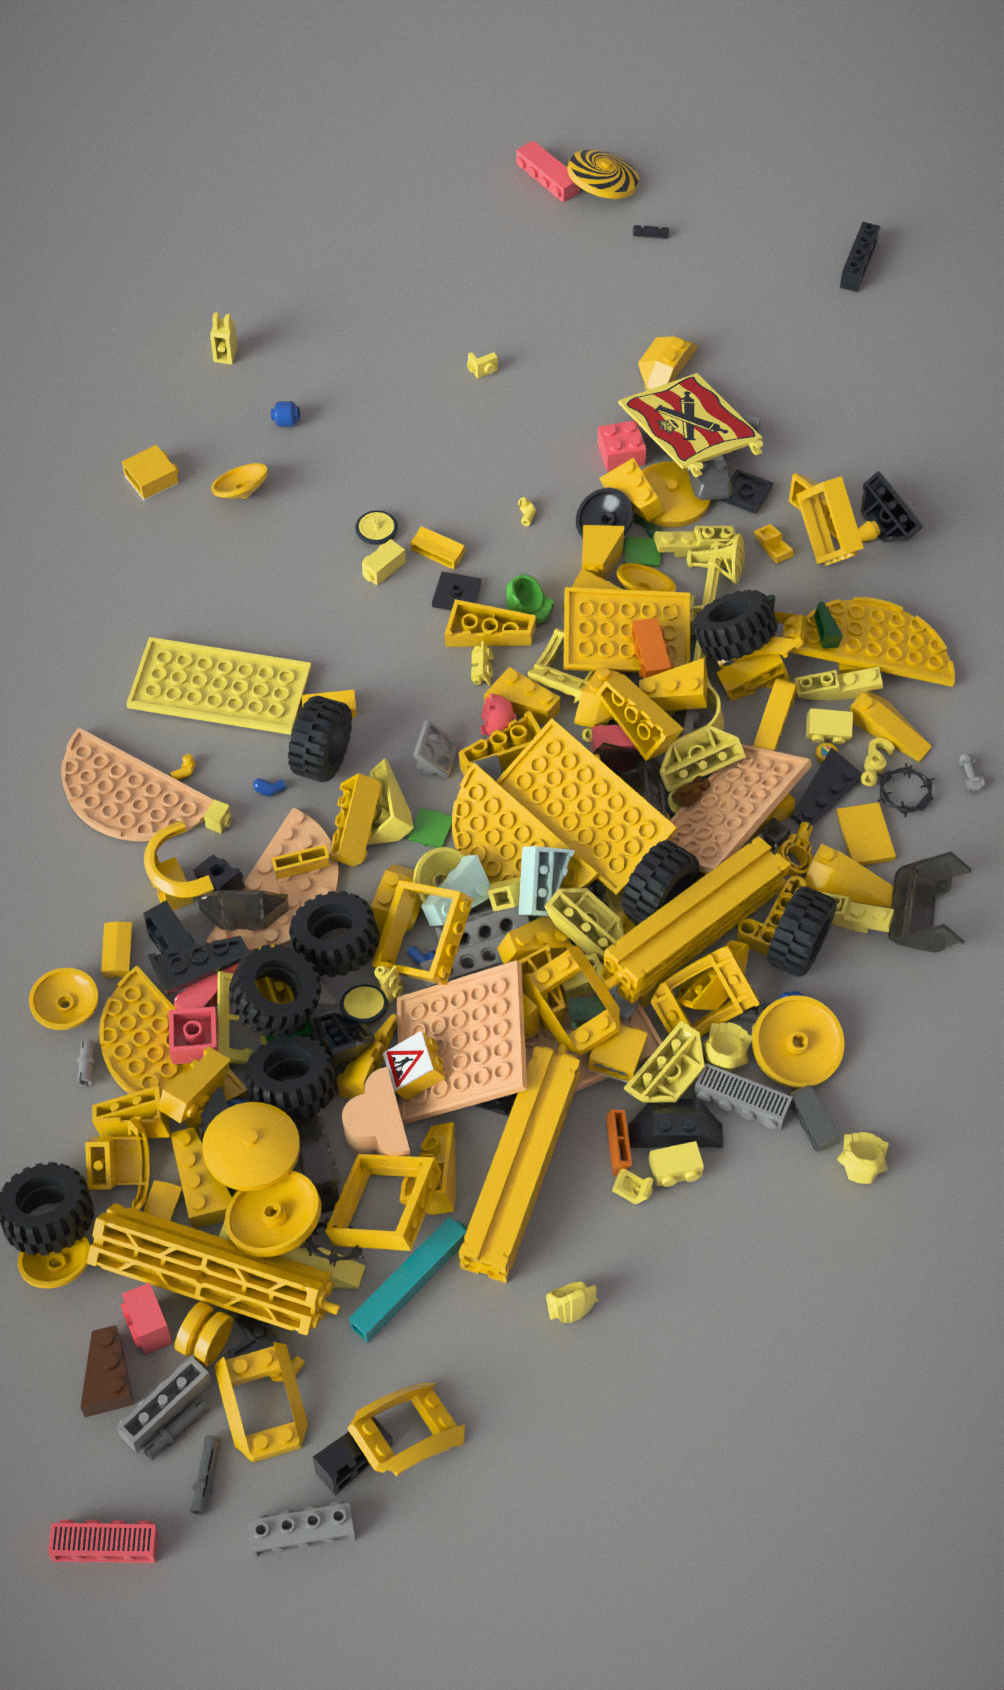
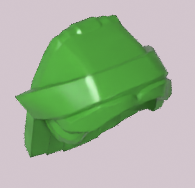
M520 574L513 578L506 586L507 610L536 615V624H541L548 620L553 612L555 601L543 594L540 584L534 577Z

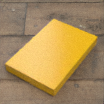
M879 802L838 808L836 810L842 835L851 859L862 866L895 861V851Z

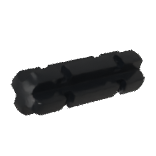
M634 225L633 236L640 237V235H643V237L651 238L661 236V238L667 239L669 228L661 227L659 229L657 226L641 227V225Z

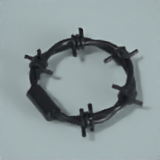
M905 763V767L897 768L891 772L888 770L883 775L878 773V776L882 779L880 783V799L877 802L883 801V804L886 803L888 806L903 813L904 817H907V812L923 811L933 800L932 781L935 778H927L924 774L912 769V765L907 767V763ZM904 773V776L907 774L908 778L911 777V774H916L924 784L920 788H927L928 793L914 807L905 806L903 801L901 806L895 805L888 796L892 792L887 793L884 789L885 783L890 779L895 781L891 777L893 774Z
M325 1219V1222H318L311 1235L315 1234L318 1236L319 1234L316 1233L317 1229L323 1226L327 1228V1223L330 1219ZM310 1236L305 1240L306 1244L300 1246V1248L305 1247L308 1250L309 1256L313 1253L316 1256L329 1260L330 1265L333 1263L334 1267L336 1262L340 1260H351L358 1257L364 1259V1256L361 1255L362 1248H358V1245L355 1248L349 1247L352 1249L351 1253L344 1256H338L337 1251L333 1253V1249H331L330 1255L324 1254L317 1249L321 1245H315L311 1241L312 1237Z

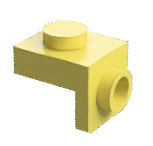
M473 352L468 353L467 367L471 373L473 372L477 378L498 371V357L493 352L477 359Z
M623 1168L618 1173L612 1191L636 1205L651 1196L653 1191L651 1186L654 1179L648 1177L643 1180Z

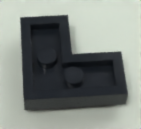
M241 1315L236 1318V1322L247 1340L227 1351V1354L231 1359L274 1346L273 1342H281L267 1322Z

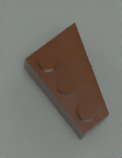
M117 1325L94 1330L91 1333L81 1400V1410L84 1417L134 1405Z

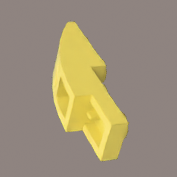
M695 526L694 531L655 532L654 541L658 552H673L675 558L687 557L689 550H708L712 544H715V541L724 544L735 538L736 532L734 526Z
M879 667L838 675L837 670L795 678L798 698L810 700L858 698L862 692L883 688Z
M821 892L834 898L837 902L835 916L831 924L863 933H868L869 929L884 932L890 931L895 914L894 909L850 902L849 896Z

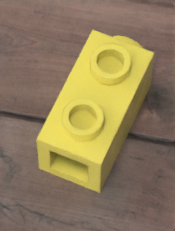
M392 539L380 545L374 553L365 557L362 562V573L365 579L372 581L378 586L406 563L405 549Z

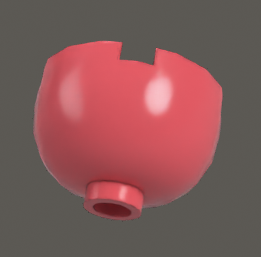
M490 693V698H486L481 719H484L485 722L484 726L480 725L482 735L491 736V733L495 730L501 731L509 727V722L517 719V714L513 713V705L504 696Z

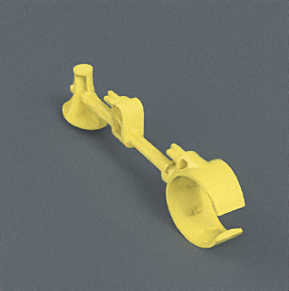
M737 533L735 538L726 544L715 541V544H712L708 550L688 551L686 561L689 568H693V566L708 568L702 606H694L695 595L690 593V635H695L693 621L697 613L703 610L705 605L712 603L716 599L719 574L721 573L733 581V584L739 583L745 561V545L741 533ZM696 640L693 661L704 658L706 663V655L703 654L699 642ZM707 675L706 709L716 713L707 725L724 730L720 698L716 690L711 686ZM670 710L665 712L671 717L673 714L680 710Z

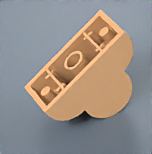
M384 1067L374 1071L368 1077L365 1083V1094L358 1095L348 1101L342 1112L345 1143L348 1149L357 1156L358 1154L410 1156V1149L388 1067Z

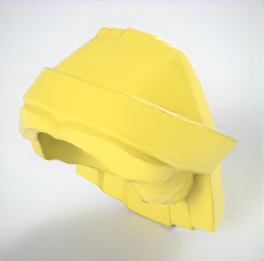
M712 1023L709 1037L702 1044V1052L707 1060V1064L730 1073L736 1067L747 1064V1050L752 1042V1036L747 1034L748 1031L734 1023Z
M867 1132L844 1134V1150L837 1160L845 1166L849 1180L861 1184H871L879 1173L888 1170L885 1156L889 1143Z
M579 1281L550 1291L546 1295L550 1320L558 1318L565 1324L573 1323L583 1318L593 1307L594 1303L599 1301L596 1297V1286L587 1287L584 1282Z

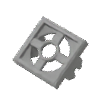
M430 720L424 721L413 757L418 760L415 769H423L421 773L423 775L437 773L444 779L448 778L459 742ZM425 744L431 749V758L425 752ZM435 745H440L441 754L436 752ZM442 756L446 761L444 764L439 765L437 762L439 757Z

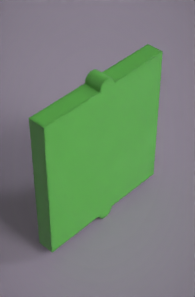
M626 537V547L623 549L625 563L660 567V557L663 555V552H658L654 538Z
M420 807L413 824L414 828L411 830L408 840L421 843L424 847L427 845L435 848L443 847L452 826V816L440 813L439 810L432 811Z

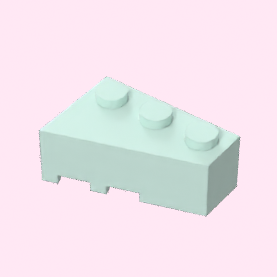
M539 846L522 848L518 915L549 916L544 906L560 888L563 876H566L568 871L566 868L570 857H573L575 850Z
M477 855L463 856L458 866L449 872L447 878L440 886H437L438 888L460 891L474 898L471 908L490 898L488 889L491 885ZM430 895L424 901L421 907L430 926L445 924L453 899Z

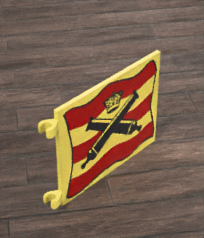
M698 373L618 401V404L681 469L689 467L695 477L703 474L700 469H703L701 462L749 445L754 455L762 453V450H760L763 447L762 436Z

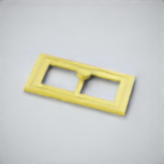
M218 971V1052L231 1059V1061L246 1064L253 1052L229 1048V1020L239 1021L240 1017L229 1014V985L234 974ZM261 1035V1045L267 1044L266 1036Z

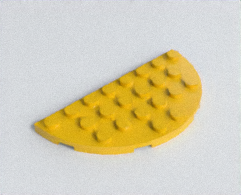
M854 597L852 600L841 601V599H836L825 603L843 635L837 648H822L814 618L816 609H814L806 616L804 644L798 649L793 648L789 651L795 654L866 669L879 667L880 672L953 687L955 683L953 661H950L946 652L947 647L937 632L919 616L916 615L914 617L903 611L904 607L876 598Z
M473 763L461 781L457 800L454 801L452 812L453 840L456 850L464 856H478L490 885L494 882L521 877L523 847L539 846L573 850L478 764ZM574 852L573 857H570L566 868L568 869L567 874L563 876L559 889L587 888L600 874Z
M136 966L119 981L118 987L112 996L108 997L102 1012L99 1028V1039L105 1064L117 1084L128 1094L160 1085L163 1091L181 1072L186 1074L192 1068L190 1063L172 1064L169 1052V1010L177 1009L145 973ZM228 1068L222 1086L227 1102L235 1098L240 1099L248 1094L247 1087Z

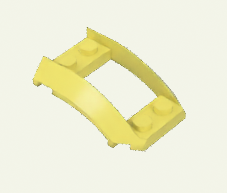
M555 628L546 649L534 664V668L528 671L527 675L529 679L547 688H553L566 695L575 696V703L580 700L583 689L596 671H590L583 680L551 668L564 644V629Z

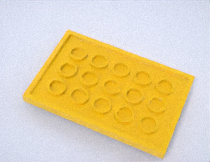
M565 587L563 670L596 671L598 668H606L616 672L639 673L641 667L639 660L635 656L631 635L632 621L656 617L658 618L659 625H663V640L668 643V658L673 660L674 668L690 663V593Z

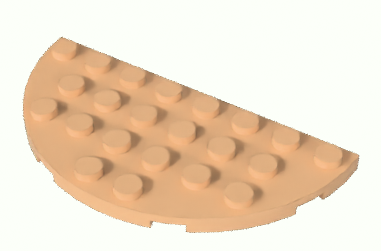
M79 727L72 735L66 747L67 751L64 760H62V783L66 797L73 810L85 823L95 830L117 839L142 842L150 841L160 829L181 820L184 822L187 831L205 821L204 815L213 802V799Z
M294 807L292 808L245 880L246 888L234 897L207 938L206 945L211 944L212 941L241 936L245 945L251 950L268 944L283 945V947L292 944L289 927L292 917L296 915L297 909L300 906L303 907L307 900L315 899V896L318 894L325 895L329 891L337 893L338 861L330 859L332 842L317 822ZM326 844L329 854V867L276 880L272 867L273 857Z

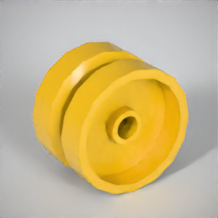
M198 1302L187 1314L180 1327L175 1341V1350L186 1357L194 1354V1359L205 1367L212 1365L221 1354L230 1337L234 1319L222 1311L215 1314L212 1306L204 1302Z

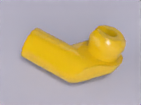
M184 755L181 768L170 772V776L176 780L191 776L196 766V760H194L193 755Z

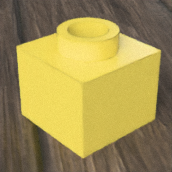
M215 799L204 815L206 828L221 834L226 827L230 826L233 818L230 805Z

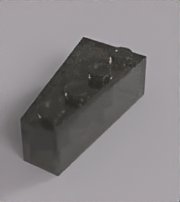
M312 1114L305 1120L296 1119L294 1124L298 1130L300 1140L298 1160L302 1175L306 1176L314 1184L319 1193L321 1214L334 1211L335 1204L339 1200L337 1184L341 1183L338 1169L333 1170L332 1167L336 1163L333 1152H328L327 1150L330 1147L327 1133L322 1134V1130H325L322 1116L317 1117V1114L315 1116Z

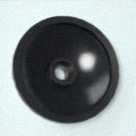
M602 488L592 492L582 501L576 514L578 533L583 538V525L624 526L625 536L633 521L634 511L632 503L623 492L614 488Z

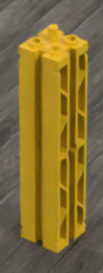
M759 836L752 840L751 844L748 843L618 939L616 944L606 948L600 975L605 981L604 985L608 991L616 985L618 987V994L623 999H626L631 1004L635 1003L640 996L643 997L738 925L740 921L773 898V895L780 893L786 881L784 877L788 875L791 864L779 853L774 855L770 851L771 846Z
M559 1044L556 1055H554L555 1051L549 1047L540 1048L535 1046L532 1059L526 1070L527 1090L517 1094L466 1231L465 1241L459 1250L461 1269L476 1274L483 1273L488 1275V1278L504 1283L508 1281L509 1271L513 1267L573 1100L575 1088L580 1080V1060L574 1055L566 1054L568 1046L565 1044Z
M116 1203L107 1209V1213L103 1212L96 1218L92 1235L94 1242L90 1245L87 1264L98 1265L102 1269L145 1283L150 1282L151 1285L291 1331L297 1330L298 1333L308 1335L313 1328L316 1329L320 1320H324L327 1312L335 1315L339 1313L340 1305L325 1300V1297H330L334 1285L331 1282L332 1273L319 1271L318 1268L281 1256L266 1258L250 1256L240 1251L231 1240L132 1208H124L123 1205Z

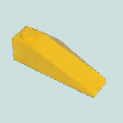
M872 691L862 692L851 705L850 712H853L854 725L877 738L889 740L893 743L894 748L916 761L921 762L932 748L925 738L888 700Z

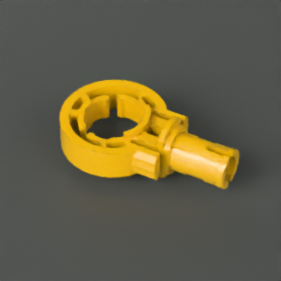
M802 822L797 834L790 835L776 849L775 855L779 853L791 864L788 872L790 877H801L808 872L813 860L811 854L812 846L808 847L810 844L809 838L813 831L812 825L807 830L810 823ZM788 852L792 853L799 860L800 866L791 862L789 857H785Z

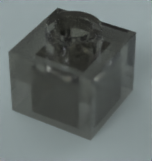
M773 817L760 831L759 837L771 846V850L776 852V849L790 836L791 829Z

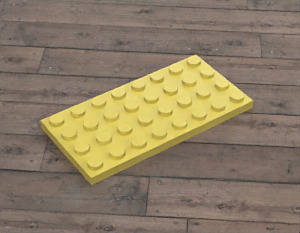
M149 637L126 704L129 709L291 735L302 703L301 695H304L312 665L310 662Z

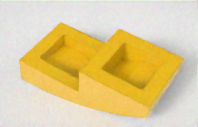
M771 523L754 531L757 541L776 564L794 556L793 549L782 540V533Z

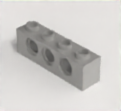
M519 906L494 912L492 908L468 916L464 930L467 933V937L463 942H460L458 950L503 935L506 936L508 932L529 923L528 915H518ZM508 918V926L501 928V921ZM444 925L435 927L438 941L440 940ZM487 925L488 931L486 934L479 935L480 928Z
M505 935L458 950L448 981L504 965L497 948L505 938ZM433 959L420 963V970L430 972ZM492 959L493 961L487 962L485 960ZM470 966V967H472V968H471V969H465L464 967ZM423 981L426 988L438 985L436 983Z

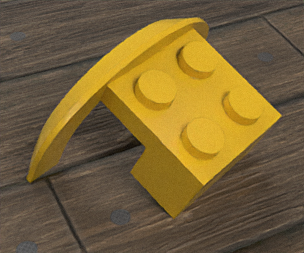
M182 820L160 829L150 839L144 854L145 869L153 887L157 888L159 901L162 903L167 900L172 910L194 903L193 897L214 891L209 875L187 882L176 857L159 863L157 851L161 845L168 839L187 832Z
M132 1117L128 1120V1135L135 1133L136 1136L91 1137L85 1142L87 1186L89 1190L112 1189L115 1185H139L136 1198L132 1201V1209L140 1211L146 1202L149 1191L150 1151L144 1127L137 1118Z

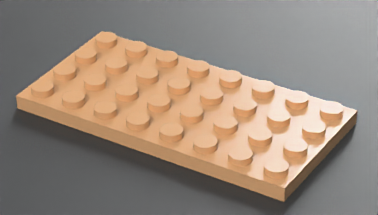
M741 744L746 757L714 771L707 778L711 787L702 792L703 796L689 808L682 806L670 820L679 829L670 841L695 855L700 864L699 871L708 874L740 850L811 768L810 759Z

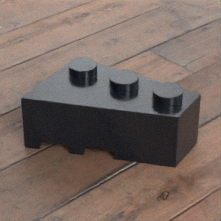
M167 900L143 913L148 937L161 954L167 953V950H182L195 945L193 938L186 932Z
M372 1417L371 1419L391 1448L393 1446L392 1436L375 1417ZM347 1432L312 1457L316 1475L335 1496L371 1465L350 1432Z

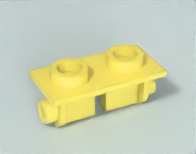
M481 641V647L476 646L472 650V665L474 667H471V680L475 685L486 681L491 686V677H493L491 662L494 659L492 649L488 648L484 641Z
M395 965L391 970L385 966H378L374 971L375 977L379 979L380 989L385 993L389 1004H391L403 991L402 980Z

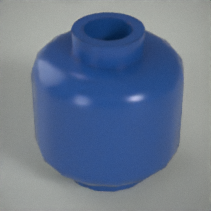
M279 401L275 404L274 409H271V419L275 421L278 427H293L297 424V421H300V408L293 401Z

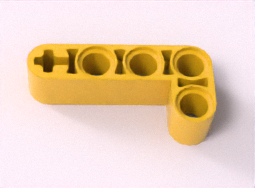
M776 678L753 747L776 751L789 710L792 709L796 698V683Z
M800 876L788 878L764 924L751 918H744L740 921L736 936L737 941L746 943L749 949L767 956L771 944L764 940H772L778 926L773 923L780 922V918L785 911L783 906L789 904L793 896L791 893L794 890L796 891L799 887L806 886L805 880Z

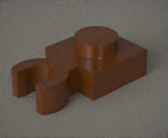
M697 776L693 779L691 785L684 784L671 795L673 802L689 808L703 796V791L711 787L709 779L702 781L701 776Z

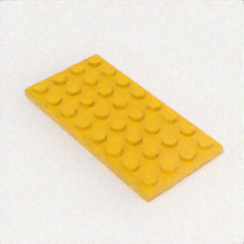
M552 718L496 780L600 874L597 878L617 896H620L625 891L624 888L629 881L631 873L634 872L636 865L642 860L645 853H648L650 848L656 846L658 842L670 840L679 830Z

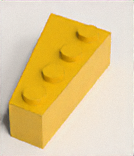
M194 1127L170 1133L191 1228L197 1229L224 1222L226 1210L232 1197L226 1186L209 1172L204 1161L203 1144Z

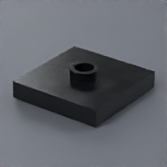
M737 469L731 478L734 488L733 495L729 498L720 499V501L757 514L773 488V482Z
M442 571L432 600V607L452 611L455 599L475 603L481 586V578Z

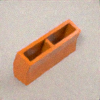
M611 1109L606 1115L605 1123L612 1176H617L621 1169L625 1168L628 1170L632 1165L625 1110ZM616 1124H618L619 1136H617ZM619 1148H621L622 1161H621V1158H620Z

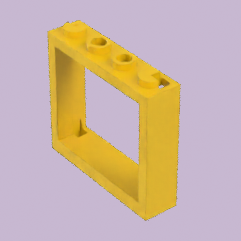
M842 476L824 481L796 494L817 564L824 563L825 566L856 556L858 555V550L864 549ZM821 494L825 495L841 547L837 551L834 550L818 496Z
M399 880L372 967L385 966L391 970L395 965L400 976L447 985L474 898L460 891ZM418 893L453 899L430 972L395 964Z
M358 1154L354 1165L351 1167L349 1177L343 1185L339 1200L335 1204L330 1221L327 1223L325 1232L332 1244L343 1247H356L358 1245V1248L411 1251L442 1175V1171L435 1158ZM370 1175L417 1177L396 1231L348 1229Z

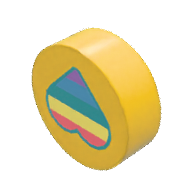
M822 743L817 747L815 756L820 763L824 761L831 747L838 752L833 744Z

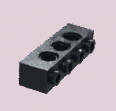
M862 222L843 268L840 288L858 292L878 243L879 225Z

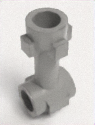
M970 753L961 755L959 757L960 768H965L968 779H964L967 792L981 791L982 788H985V782L982 775L976 776L973 767L976 764L975 757L972 758Z

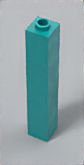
M449 1216L348 1318L350 1329L368 1343L461 1248L467 1231L465 1225L459 1220L454 1221Z

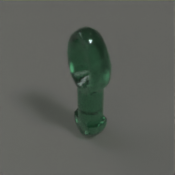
M638 514L633 516V522L646 529V533L650 538H654L655 532H664L659 525L647 522Z

